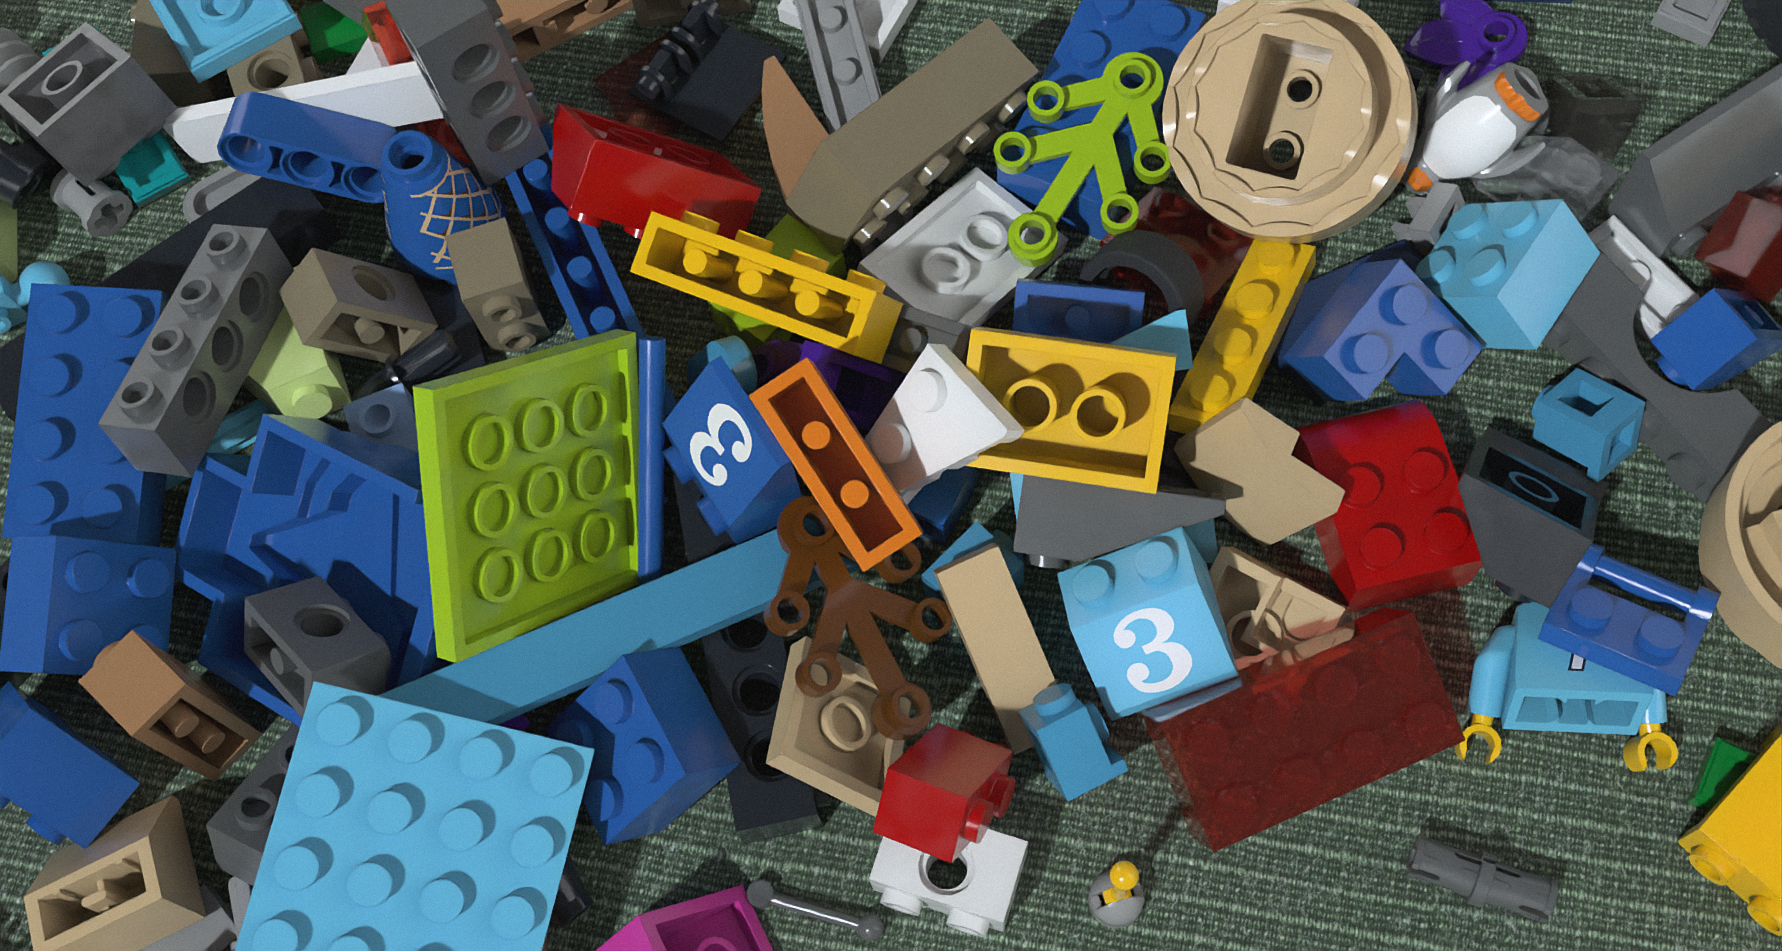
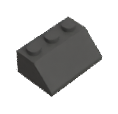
M1782 63L1642 150L1604 212L1606 218L1609 219L1615 215L1662 261L1673 254L1679 260H1682L1699 249L1710 238L1709 231L1718 225L1723 224L1727 229H1730L1742 222L1758 207L1759 203L1757 200L1768 193H1771L1775 198L1781 197Z

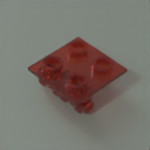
M1154 186L1137 203L1139 216L1134 230L1139 229L1160 233L1179 244L1192 258L1203 281L1204 304L1198 316L1206 320L1217 303L1218 298L1215 295L1239 269L1253 239L1228 228L1212 216L1188 204L1181 196ZM1129 211L1118 223H1124L1129 220L1132 215ZM1107 233L1100 241L1099 246L1103 247L1116 235ZM1124 266L1112 268L1113 274L1131 284L1136 285L1139 282L1138 289H1145L1147 291L1154 282L1149 276L1135 268ZM1157 286L1154 298L1161 301L1164 295Z

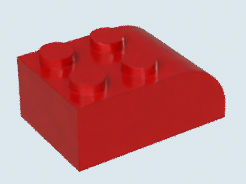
M1415 399L1293 428L1300 434L1291 455L1345 490L1337 513L1314 523V527L1339 602L1349 607L1347 613L1466 585L1472 581L1483 566L1458 488L1459 480L1436 420L1424 403Z

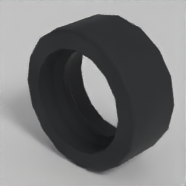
M1136 229L1117 234L1082 268L1077 281L1078 284L1115 287L1112 268L1115 266L1135 268L1149 276L1161 289L1168 304V314L1175 310L1186 309L1188 329L1196 321L1204 304L1203 281L1195 262L1179 244L1160 233ZM1142 316L1141 328L1156 321V319Z

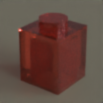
M1737 191L1693 256L1718 282L1743 292H1751L1754 297L1770 304L1782 288V198L1773 194H1766L1764 199L1760 200Z

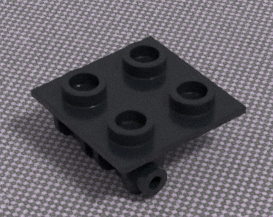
M714 0L692 1L687 7L688 13L678 26H673L668 31V39H663L658 44V52L648 65L642 66L638 70V78L628 89L627 94L723 145L761 94L764 60L775 56L782 65L787 59V54L720 21L718 15L721 13V8Z

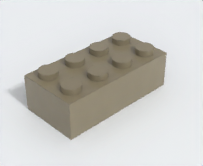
M987 18L822 140L785 203L835 257L854 242L860 249L865 247L885 229L888 223L884 218L894 210L901 216H904L927 195L929 191L925 187L935 178L942 185L945 184L968 162L965 156L967 153L975 148L982 154L995 144L996 140L1007 130L1003 124L1010 121L1027 104V95L1024 91L1036 77L1039 70L990 18Z

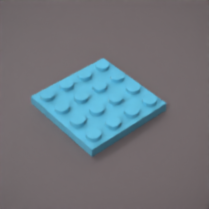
M314 681L235 951H542L595 749Z

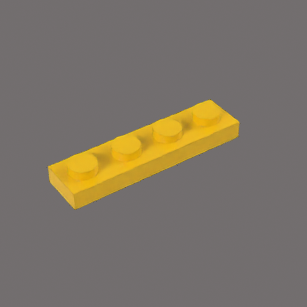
M1253 240L1193 361V369H1189L1169 409V430L1187 434L1244 397L1252 401L1302 295L1305 284L1308 282L1316 265V246L1302 243L1290 244Z

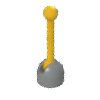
M1129 861L1115 863L1111 870L1100 874L1090 887L1088 895L1089 909L1094 918L1106 927L1123 928L1129 926L1139 917L1143 909L1144 892L1138 881V869L1133 863ZM1099 895H1103L1106 904L1103 907L1101 905Z

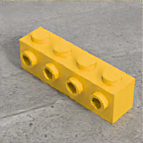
M686 210L683 212L681 221L651 211L630 272L878 364L882 363L903 303L883 295L886 282L851 269L846 280L826 274L830 262L793 249L790 260L771 254L774 242L739 229L735 240L717 235L720 223Z

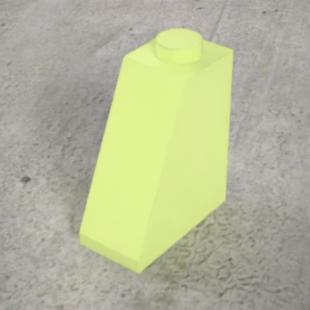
M284 305L242 385L262 400L277 415L318 419L342 409V405L352 401L337 352L303 345Z

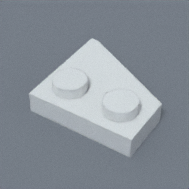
M927 344L864 440L898 491H911L939 479L941 473L947 469H959L977 460V454L999 443H1011L1019 439L1025 429L945 344Z

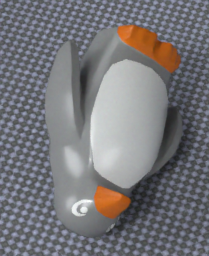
M1465 60L1452 70L1435 89L1426 109L1422 132L1414 145L1408 166L1400 179L1405 187L1412 193L1422 196L1429 193L1435 182L1451 183L1464 178L1487 179L1503 176L1519 169L1535 158L1545 148L1544 140L1519 150H1513L1548 109L1547 99L1539 81L1529 68L1512 62H1506L1457 91L1458 84L1465 76L1471 63Z

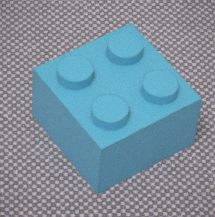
M1563 199L1463 204L1452 215L1447 229L1429 255L1418 264L1415 274L1479 341L1483 348L1537 350L1600 255V251Z

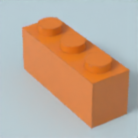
M806 357L748 395L863 572L923 534L924 530L812 360Z

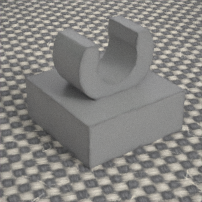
M1435 182L1426 198H1409L1406 206L1413 219L1410 224L1394 222L1391 227L1397 242L1405 239L1425 257L1429 255L1447 229L1452 215L1463 204H1466L1458 185Z

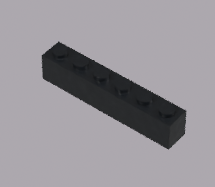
M260 177L93 287L160 290L171 298L213 224L268 228L292 268L301 263L311 248L328 251L330 246L342 239L343 236L309 188ZM26 331L0 347V406L14 423Z

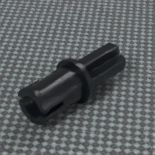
M442 329L436 330L401 356L398 354L388 356L385 360L386 366L356 388L349 390L351 401L353 402L399 383H403L414 398L413 386L429 382L461 359L463 350L451 332H445Z

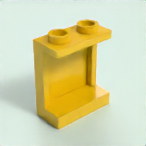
M1780 724L1760 745L1764 750L1696 826L1687 830L1678 840L1679 845L1690 853L1689 861L1701 875L1715 884L1727 885L1749 904L1747 910L1751 917L1763 928L1778 936H1782V724Z

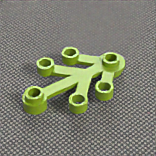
M1139 52L1120 54L1106 65L1100 78L1060 87L1053 81L1044 80L1037 82L1030 88L1027 95L1028 110L1031 117L1037 122L1044 124L1057 121L1065 111L1103 104L1091 123L1030 138L1019 132H1007L996 140L994 145L995 161L998 168L1007 174H1019L1024 172L1031 164L1070 155L1034 212L1021 214L1009 227V249L1014 259L1020 264L1028 267H1038L1048 263L1055 256L1059 244L1056 225L1093 167L1095 168L1103 201L1100 210L1103 228L1112 235L1135 229L1138 223L1139 209L1135 199L1127 194L1113 139L1126 116L1128 117L1137 146L1134 155V171L1136 176L1148 184L1160 183L1169 176L1172 167L1168 156L1169 148L1160 142L1152 111V106L1160 99L1163 91V73L1158 63L1148 55ZM1135 73L1140 75L1144 82L1141 86L1130 89L1121 83V79L1127 74ZM1046 94L1052 95L1058 100L1057 104L1049 110L1039 109L1035 105L1036 100ZM1010 145H1017L1022 147L1025 152L1019 160L1007 161L1001 156L1003 150ZM1156 154L1164 160L1165 164L1159 170L1149 171L1142 166L1141 161L1147 155ZM1115 206H1124L1130 210L1132 215L1124 223H1115L1109 219L1108 212ZM1028 227H1038L1044 232V237L1036 244H1027L1021 239V234Z

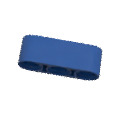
M247 92L235 98L219 138L217 150L219 156L226 164L244 173L363 202L381 203L384 202L381 177L382 151L386 142L392 136L399 133V131L386 124L264 93Z

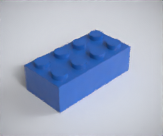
M1082 0L1040 81H1053L1060 87L1100 78L1106 65L1116 56L1128 52L1146 54L1158 63L1163 73V91L1160 99L1152 106L1157 131L1160 135L1163 129V103L1172 70L1187 43L1204 26L1206 14L1168 0ZM1135 73L1127 74L1121 79V83L1130 89L1137 88L1144 82L1143 78ZM1046 94L1040 96L1036 100L1035 105L1039 109L1049 110L1057 104L1058 100L1054 96ZM1103 104L1065 111L1057 121L1048 124L1034 120L1029 113L1027 105L1014 132H1019L1030 138L1091 123ZM1126 116L1113 139L1128 195H1131L1138 181L1134 171V155L1137 146L1128 117ZM1010 145L1005 148L1001 156L1007 161H1017L1024 155L1025 151L1020 146ZM1070 155L1031 164L1024 172L1014 175L1001 171L997 166V183L1034 212ZM1147 155L1142 159L1141 164L1143 167L1145 166L1150 155ZM1094 167L1057 224L1107 243L1111 234L1103 228L1101 223L1100 210L1103 201ZM1124 206L1113 207L1108 212L1109 219L1117 223Z
M31 283L2 532L3 538L12 540V537L56 535L160 547L167 474L136 470L98 423L170 300V297L163 291Z

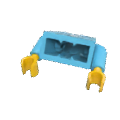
M1534 600L1532 603L1517 605L1511 625L1496 628L1474 661L1466 709L1468 712L1473 713L1471 726L1467 727L1457 736L1454 744L1455 753L1461 761L1465 759L1467 739L1471 734L1482 736L1489 745L1485 765L1492 763L1499 756L1502 745L1498 733L1492 728L1494 717H1501L1502 729L1636 735L1639 729V735L1628 740L1623 749L1624 762L1633 772L1645 771L1647 766L1645 747L1647 744L1651 745L1655 750L1658 770L1672 767L1678 758L1676 743L1670 736L1661 733L1660 723L1668 721L1666 693L1539 640V633L1550 609Z

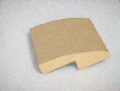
M1246 397L1179 438L1174 447L1176 455L1196 486L1201 490L1221 492L1226 500L1223 516L1263 548L1337 513L1345 493L1344 489L1291 455L1300 434L1298 431Z

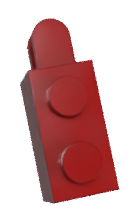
M937 723L888 767L872 832L952 863L970 842L976 844L981 842L993 816L1002 818L1007 811L1016 783L1015 778L1007 776L1013 751L1009 750L1008 745L996 742L993 744L977 738L971 731L965 729L959 731Z

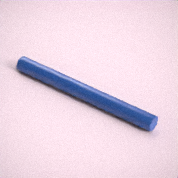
M657 336L639 338L638 587L664 576L665 456L662 451L665 450V429L662 423L665 421L666 338Z

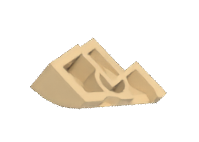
M1221 547L1209 574L1239 672L1244 671L1268 704L1266 709L1271 717L1284 722L1320 663L1349 607L1235 547Z

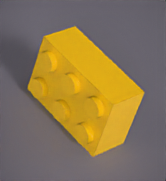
M982 326L971 329L966 368L1025 431L1019 439L1011 443H999L977 454L978 459L965 466L1156 494L1177 353Z

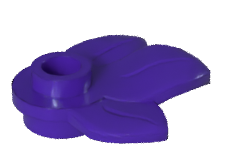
M1440 0L1438 7L1440 19L1432 20L1420 26L1410 36L1404 47L1405 53L1412 58L1433 66L1442 67L1437 87L1460 63L1465 60L1470 62L1471 64L1465 76L1458 84L1457 89L1460 90L1506 62L1515 64L1526 51L1528 32L1520 18L1506 12H1494L1484 0ZM1494 35L1507 36L1505 39L1499 42H1490L1487 40V38Z

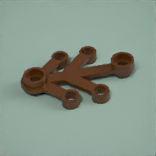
M803 496L794 499L781 511L777 520L779 543L788 556L776 596L767 603L764 609V622L772 633L782 637L791 636L806 625L810 617V607L803 596L814 567L826 592L807 658L798 665L795 672L798 688L809 697L819 698L827 695L839 685L842 678V668L836 658L846 628L879 691L871 708V716L876 729L888 739L896 741L906 740L921 732L928 725L932 713L931 703L921 687L914 683L906 682L873 617L905 628L917 640L929 643L939 639L950 630L953 617L948 605L938 598H926L920 603H916L852 578L841 557L853 561L856 560L815 497ZM805 518L811 519L819 526L821 530L820 537L812 536L806 532L803 526ZM912 542L896 551L905 559L907 564L906 571L895 568L891 563L890 555L873 566L877 568L879 575L884 580L894 584L903 583L919 570L921 555L918 548ZM778 604H787L793 608L796 614V622L794 624L786 623L779 617L777 612ZM923 610L931 612L936 617L938 623L936 630L929 629L923 623L921 616ZM811 664H817L824 668L828 677L826 685H819L811 679L809 674ZM900 697H905L912 703L915 710L914 718H908L901 713L898 706Z

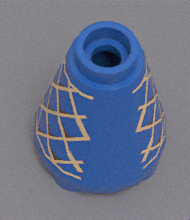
M407 130L395 134L386 142L381 157V177L386 232L393 252L397 259L413 274L432 280H445L449 284L457 285L444 236L504 217L510 226V217L501 197L494 186L486 187L472 168L430 136L418 131Z

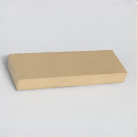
M991 543L934 569L933 573L1007 745L1013 751V754L1016 755L1033 747L1018 711L1033 704V699L1039 692L1057 683L999 546Z

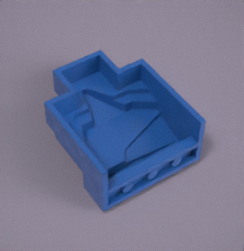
M263 413L252 456L208 452L204 454L192 478L174 548L177 549L175 579L213 601L197 663L300 727L303 718L244 652L245 597L320 576L339 597H344L350 602L354 612L374 633L381 634L387 642L391 654V667L386 671L385 692L454 664V662L437 657L418 452L398 445L376 444L353 432L340 431L318 419Z

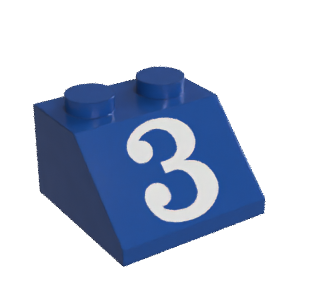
M719 356L709 362L662 423L672 445L662 452L682 485L693 479L704 495V498L697 501L696 505L715 536L727 531L737 546L759 537L776 527L781 511L791 501L802 497L791 460L723 358Z

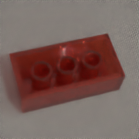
M1386 607L1238 670L1239 676L1167 701L1141 713L1192 838L1212 852L1221 850L1466 741L1414 612Z

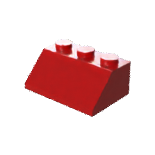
M557 103L553 125L551 190L568 208L567 214L571 218L594 227H603L605 220L624 225L623 229L628 234L642 239L651 211L681 221L683 212L686 210L720 223L717 235L735 240L738 229L746 232L762 188L719 152Z

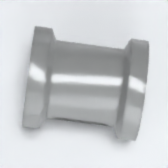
M65 168L57 173L49 190L51 199L60 208L72 210L81 218L82 227L91 236L109 237L125 226L133 208L132 201L122 191L111 190L101 181V178L95 179L87 187L81 183L80 187L76 183L77 179ZM102 213L106 216L105 219L100 218Z

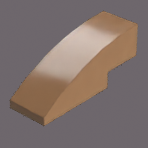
M772 56L764 60L761 92L764 129L778 190L786 211L790 216L806 226L785 202L819 144L829 135L776 57Z

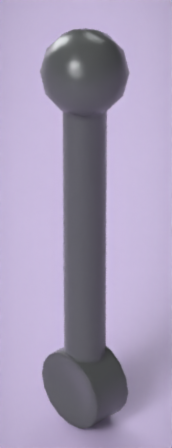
M756 880L747 889V898L752 906L757 909H766L774 905L856 930L859 936L866 941H875L884 932L883 921L875 914L858 917L778 893L765 880Z

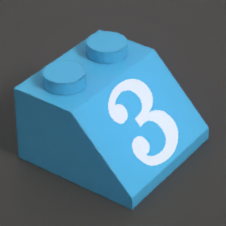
M1182 526L1057 573L1070 630L1104 708L1112 721L1239 676L1207 564Z

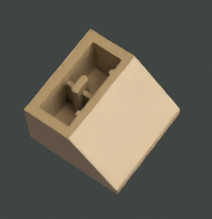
M171 795L102 829L85 849L73 843L52 854L24 895L33 951H139L207 918L178 798Z

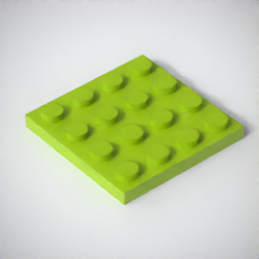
M615 329L413 386L438 658L454 663L461 662L638 585L639 386L636 332Z

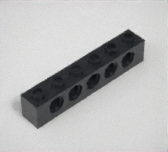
M672 470L688 564L692 565L735 547L736 545L727 531L715 536L703 518L696 502L704 498V495L692 479L682 485ZM777 526L774 527V528H772V529L769 530L768 532H771V531L777 529ZM782 603L778 605L777 612L782 620L783 617L794 615V610L791 606ZM764 611L701 637L714 711L742 761L726 775L736 833L744 844L822 828L820 807L831 805L829 794L783 772L778 776L769 777L758 772L760 759L769 749L790 647L799 640L798 638L787 640V637L772 633L764 622ZM760 625L768 629L766 637L757 646L743 648L735 644L737 635L747 626ZM771 686L780 691L777 702L768 710L753 711L746 707L749 695L759 687Z

